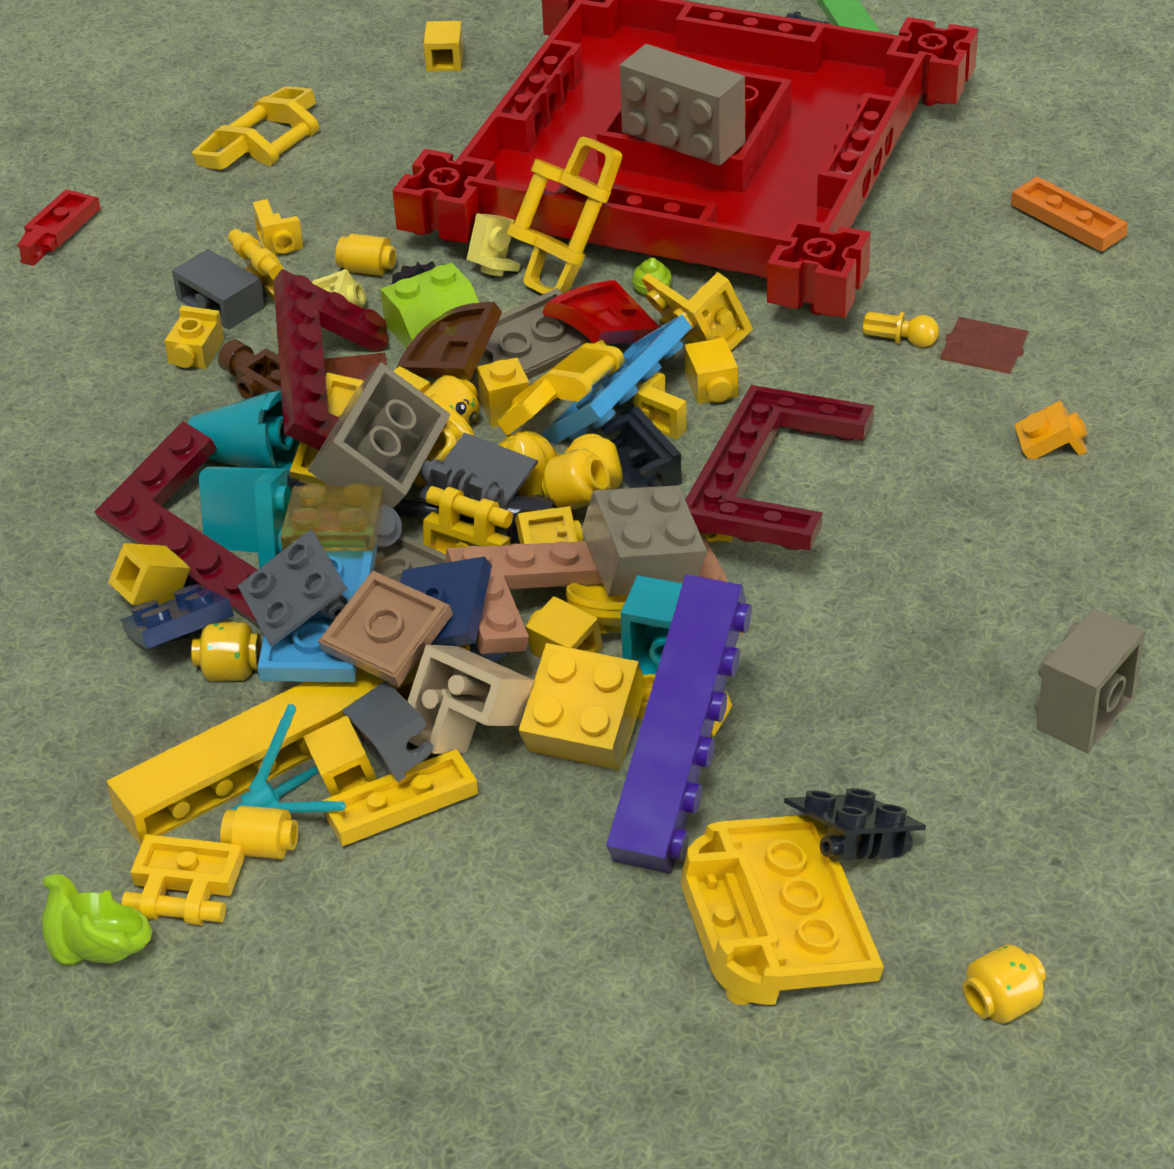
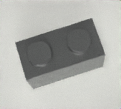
M209 249L172 270L177 300L190 307L220 311L222 326L228 330L265 308L262 294L263 285L260 278Z

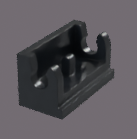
M639 407L630 409L631 413L610 420L602 426L601 430L605 435L620 431L619 435L610 441L616 446L623 472L622 480L629 488L677 486L682 484L681 453Z

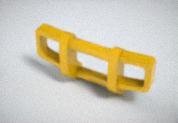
M286 86L268 96L260 98L253 104L251 110L231 124L222 125L214 130L206 140L192 151L195 163L204 168L222 170L245 153H250V156L256 161L272 166L286 150L304 137H312L319 131L318 121L307 111L308 108L316 104L313 90L311 88ZM265 119L271 122L288 123L292 128L270 143L251 127Z
M583 136L579 138L565 169L535 159L531 168L534 174L515 222H510L506 234L515 239L534 245L523 279L526 286L541 294L548 293L556 288L563 294L570 290L586 255L583 251L602 203H607L611 194V189L622 160L620 151L595 139ZM592 148L604 153L606 156L598 184L579 176L584 161ZM548 179L559 182L588 196L569 246L551 236L529 228ZM547 253L566 261V265L554 289L540 281V273Z
M603 340L594 344H583L512 400V406L496 422L497 425L508 436L557 397L561 400L578 402L591 392L592 386L606 375L613 374L624 365L625 358L623 353L616 347L607 346Z

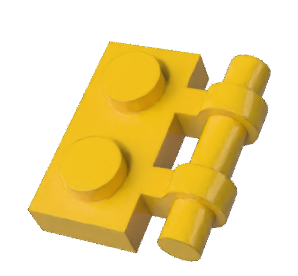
M233 229L228 234V241L232 244L233 250L248 265L244 270L260 278L261 283L266 285L264 287L266 292L275 302L273 280L281 269H284L277 256L269 249L262 248L258 240L250 233H242L239 229Z
M435 486L429 488L426 494V502L439 506V513L431 512L423 519L424 545L446 554L447 548L510 545V537L496 533L495 525L505 529L509 528L513 520V513L511 511L499 508L498 502L483 498L481 501L465 497L463 491L452 487H447L445 490ZM460 514L474 518V525L460 521Z
M145 834L130 871L133 885L144 886V890L142 893L125 891L121 904L133 907L149 920H158L159 916L184 918V922L191 925L202 926L203 921L222 923L226 914V904L224 902L209 901L211 894L231 896L244 861L242 845ZM167 889L188 891L187 898L165 896Z

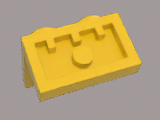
M718 272L705 285L700 287L697 293L689 300L649 273H646L641 278L648 290L646 294L647 300L662 316L659 319L662 326L681 314L692 326L684 335L687 344L725 337L730 350H732L753 330L729 279Z

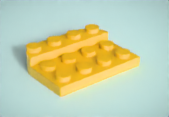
M808 815L711 823L706 826L705 834L698 837L687 849L680 880L682 891L710 969L716 980L725 988L727 998L734 1004L745 1005L752 1002L776 1005L780 990L880 981L884 965L840 861L834 862L821 853L820 841L826 836L827 830L823 823Z

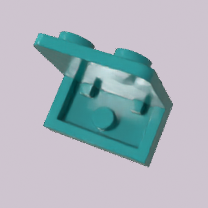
M206 467L199 473L203 534L227 550L258 553L259 569L281 553L284 536H294L292 529H290L291 490L287 485L286 469Z

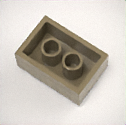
M649 44L642 46L620 64L623 133L719 166L745 144L744 75Z
M380 362L354 392L308 468V471L362 511L367 506L377 503L394 508L406 496L451 414Z

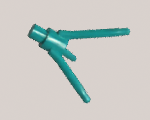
M289 704L286 707L259 771L249 785L250 790L241 795L242 801L229 810H236L239 806L287 809L290 813L345 810L346 804L343 801L281 802V796L304 784L319 773L316 766L296 775L275 788L267 781L296 712L295 705Z

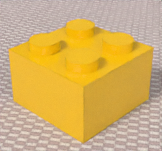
M546 643L519 727V733L527 750L620 771L646 688L639 661Z

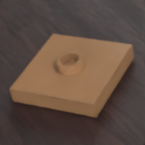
M372 570L318 640L322 651L399 687L422 657L425 646L431 645L453 613L450 605Z

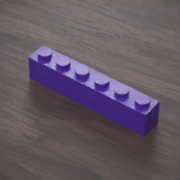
M685 574L606 844L610 856L615 862L671 874L675 861H682L685 857L689 841V831L684 830L689 813L695 814L700 804L702 785L698 784L701 768H708L711 764L715 740L710 738L714 722H721L726 711L727 693H724L723 690L727 676L734 677L739 664L740 650L735 648L739 633H746L751 621L752 605L746 603L743 586L740 584Z

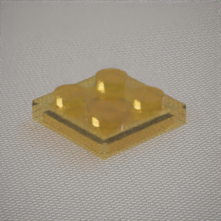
M315 483L293 486L281 532L282 551L310 529L315 532L325 551H374L384 505L383 486H368L363 483H354L348 486H323Z

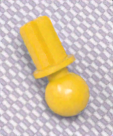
M902 311L899 316L868 312L863 320V333L895 339V344H900L901 338L907 337L914 346L923 348L935 343L939 336V326L928 315H918L907 321L905 320L906 314Z

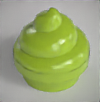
M653 257L642 262L633 272L632 285L643 296H646L648 293L641 279L646 273L651 274L668 287L672 285V275L669 269Z

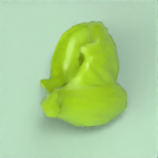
M52 874L43 877L42 883L49 889V893L41 917L42 937L51 957L58 964L63 966L75 965L84 959L91 962L111 964L122 961L129 955L143 950L150 941L153 930L145 915L131 906L116 902L109 889L102 893H78L73 882L62 874Z

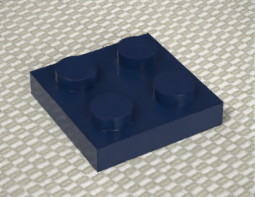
M196 584L174 592L175 599L158 605L157 601H149L137 605L131 609V616L120 620L128 638L149 649L204 628L209 624L232 617L234 614L228 598L204 587L201 589L200 585Z

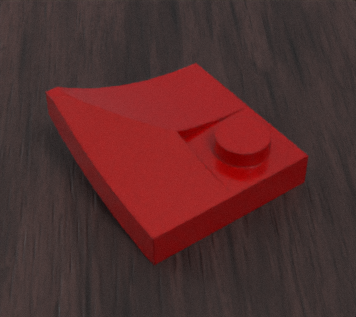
M616 280L592 283L570 290L546 302L542 311L545 316L562 320L575 327L593 343L603 340L605 344H632L660 327Z

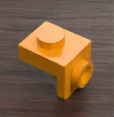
M1061 400L1030 414L1025 419L1014 424L1022 451L1028 459H1037L1068 442L1078 455L1087 453L1083 437L1088 435L1087 428L1077 412L1070 414Z

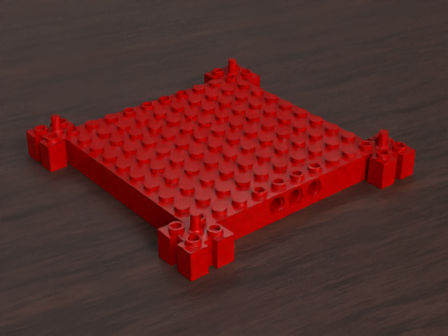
M541 0L543 34L549 35V37L456 161H453V154L430 149H424L412 164L413 175L405 173L392 190L396 229L412 232L416 235H428L434 230H439V238L446 242L469 243L477 213L499 215L514 219L515 222L534 174L531 168L535 159L565 169L579 138L584 136L595 139L620 151L622 154V160L611 189V194L607 203H602L587 242L608 246L612 249H625L645 253L649 256H661L690 264L697 263L717 267L725 271H738L767 278V303L781 305L789 309H798L804 303H810V312L812 314L846 318L855 300V289H861L869 273L871 232L853 229L851 226L921 96L922 103L927 106L936 103L957 104L964 90L965 81H969L976 67L978 28L949 24L947 29L936 28V21L907 17L899 30V35L684 0ZM645 44L745 76V144L720 166L622 132L620 64ZM590 149L579 172V176L598 184L606 161L605 154L596 149ZM548 179L529 228L546 235L571 239L588 196L559 182Z

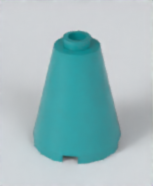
M275 390L199 413L189 419L188 424L210 437L217 447L207 460L241 468L286 469L287 475H290L289 471L300 441L284 435L281 390Z

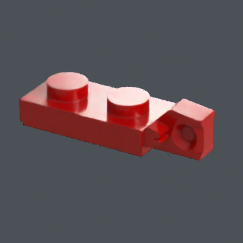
M65 189L24 226L25 234L21 241L17 243L21 257L20 262L34 266L46 255L47 251L53 252L57 247L59 248L101 209L99 198Z

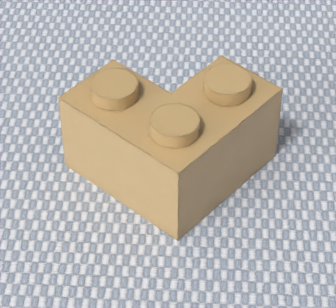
M426 645L407 702L421 714L427 726L417 736L411 737L408 742L419 747L421 743L429 741L433 745L431 752L433 754H444L455 749L460 754H465L468 751L477 721L486 726L520 725L534 680L459 646Z

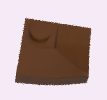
M480 302L458 306L443 313L416 335L399 360L397 368L400 366L421 378H440L444 375H449L458 379H472L502 311L495 302Z

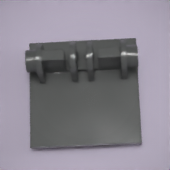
M464 432L443 462L434 459L432 462L427 460L423 463L420 475L425 478L426 485L417 496L418 499L426 501V494L431 486L444 490L447 487H452L463 491L465 497L481 501L483 498L498 502L499 508L505 509L538 464V460ZM460 514L464 517L474 520V518Z
M312 529L238 585L271 647L318 611L325 617L335 620L348 603L347 598L343 594L347 587Z

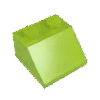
M452 262L436 266L430 271L411 278L401 279L395 284L380 289L386 327L406 349L426 325L443 313L458 306L479 303L471 282Z

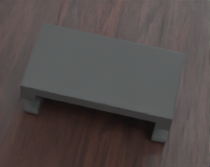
M384 681L342 710L344 715L348 716L363 746L397 782L406 778L404 773L426 759L433 750V745L429 741L421 743L414 750H407L408 740L413 736H417L427 724L421 714L387 681Z

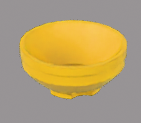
M571 583L567 586V603L597 617L601 633H621V611L629 594L608 596L604 584L579 585Z

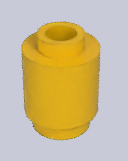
M351 233L348 237L341 236L338 240L335 254L336 264L338 267L347 269L350 273L383 277L387 269L392 270L395 266L396 248L391 246L390 239L387 237Z
M239 806L236 810L228 809L225 812L221 823L220 840L221 843L242 845L244 856L282 860L286 850H294L296 847L298 823L296 820H291L290 812L287 809Z

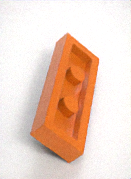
M1038 176L1012 191V206L1100 252L1127 236L1128 222Z

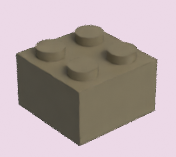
M679 485L593 491L582 531L608 596L629 594L637 575L682 584L685 574L699 577L707 549Z
M1095 608L1080 623L1074 622L1069 627L1061 645L1055 651L1049 650L1040 663L1038 675L1042 677V683L1034 705V709L1038 711L1036 729L1088 754L1136 697L1145 631Z

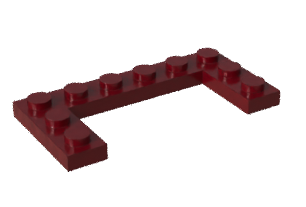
M281 269L273 282L284 435L320 450L339 417L328 411L321 327L373 352H382L388 345L386 320L372 309H363L349 302L343 295L337 292H329L314 285L305 276L294 275Z
M750 385L685 499L699 533H716L737 537L745 542L759 541L781 545L788 550L802 549L811 551L822 528L823 512L742 498L780 426L793 428L797 432L805 434L816 432L833 435L845 441L854 439L863 441L873 422L874 405Z
M182 421L94 513L99 520L135 544L167 546L191 568L187 576L189 581L195 585H200L201 589L205 587L228 598L232 610L260 628L238 587L240 583L258 569L162 507L217 449L210 437ZM328 513L313 528L316 536H361L358 530L331 513Z

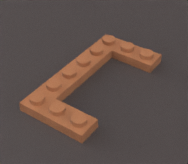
M701 535L707 549V554L699 577L728 582L705 535ZM587 541L447 548L444 562L485 556L492 565L476 638L480 654L520 652L527 649L529 635L509 589L568 586L571 583L579 585L603 584Z

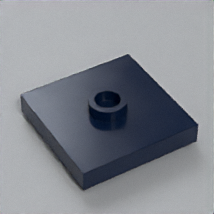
M485 556L403 570L400 583L450 605L453 615L431 645L461 646L476 643L492 565Z

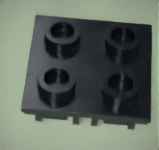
M849 788L846 789L844 795L810 790L806 792L805 797L784 798L785 804L827 825L826 836L820 841V850L823 856L829 857L834 862L863 860L867 858L901 857L912 848L913 839L910 831L926 829L925 824L907 816L905 808L893 804H884L875 799V793L865 789Z

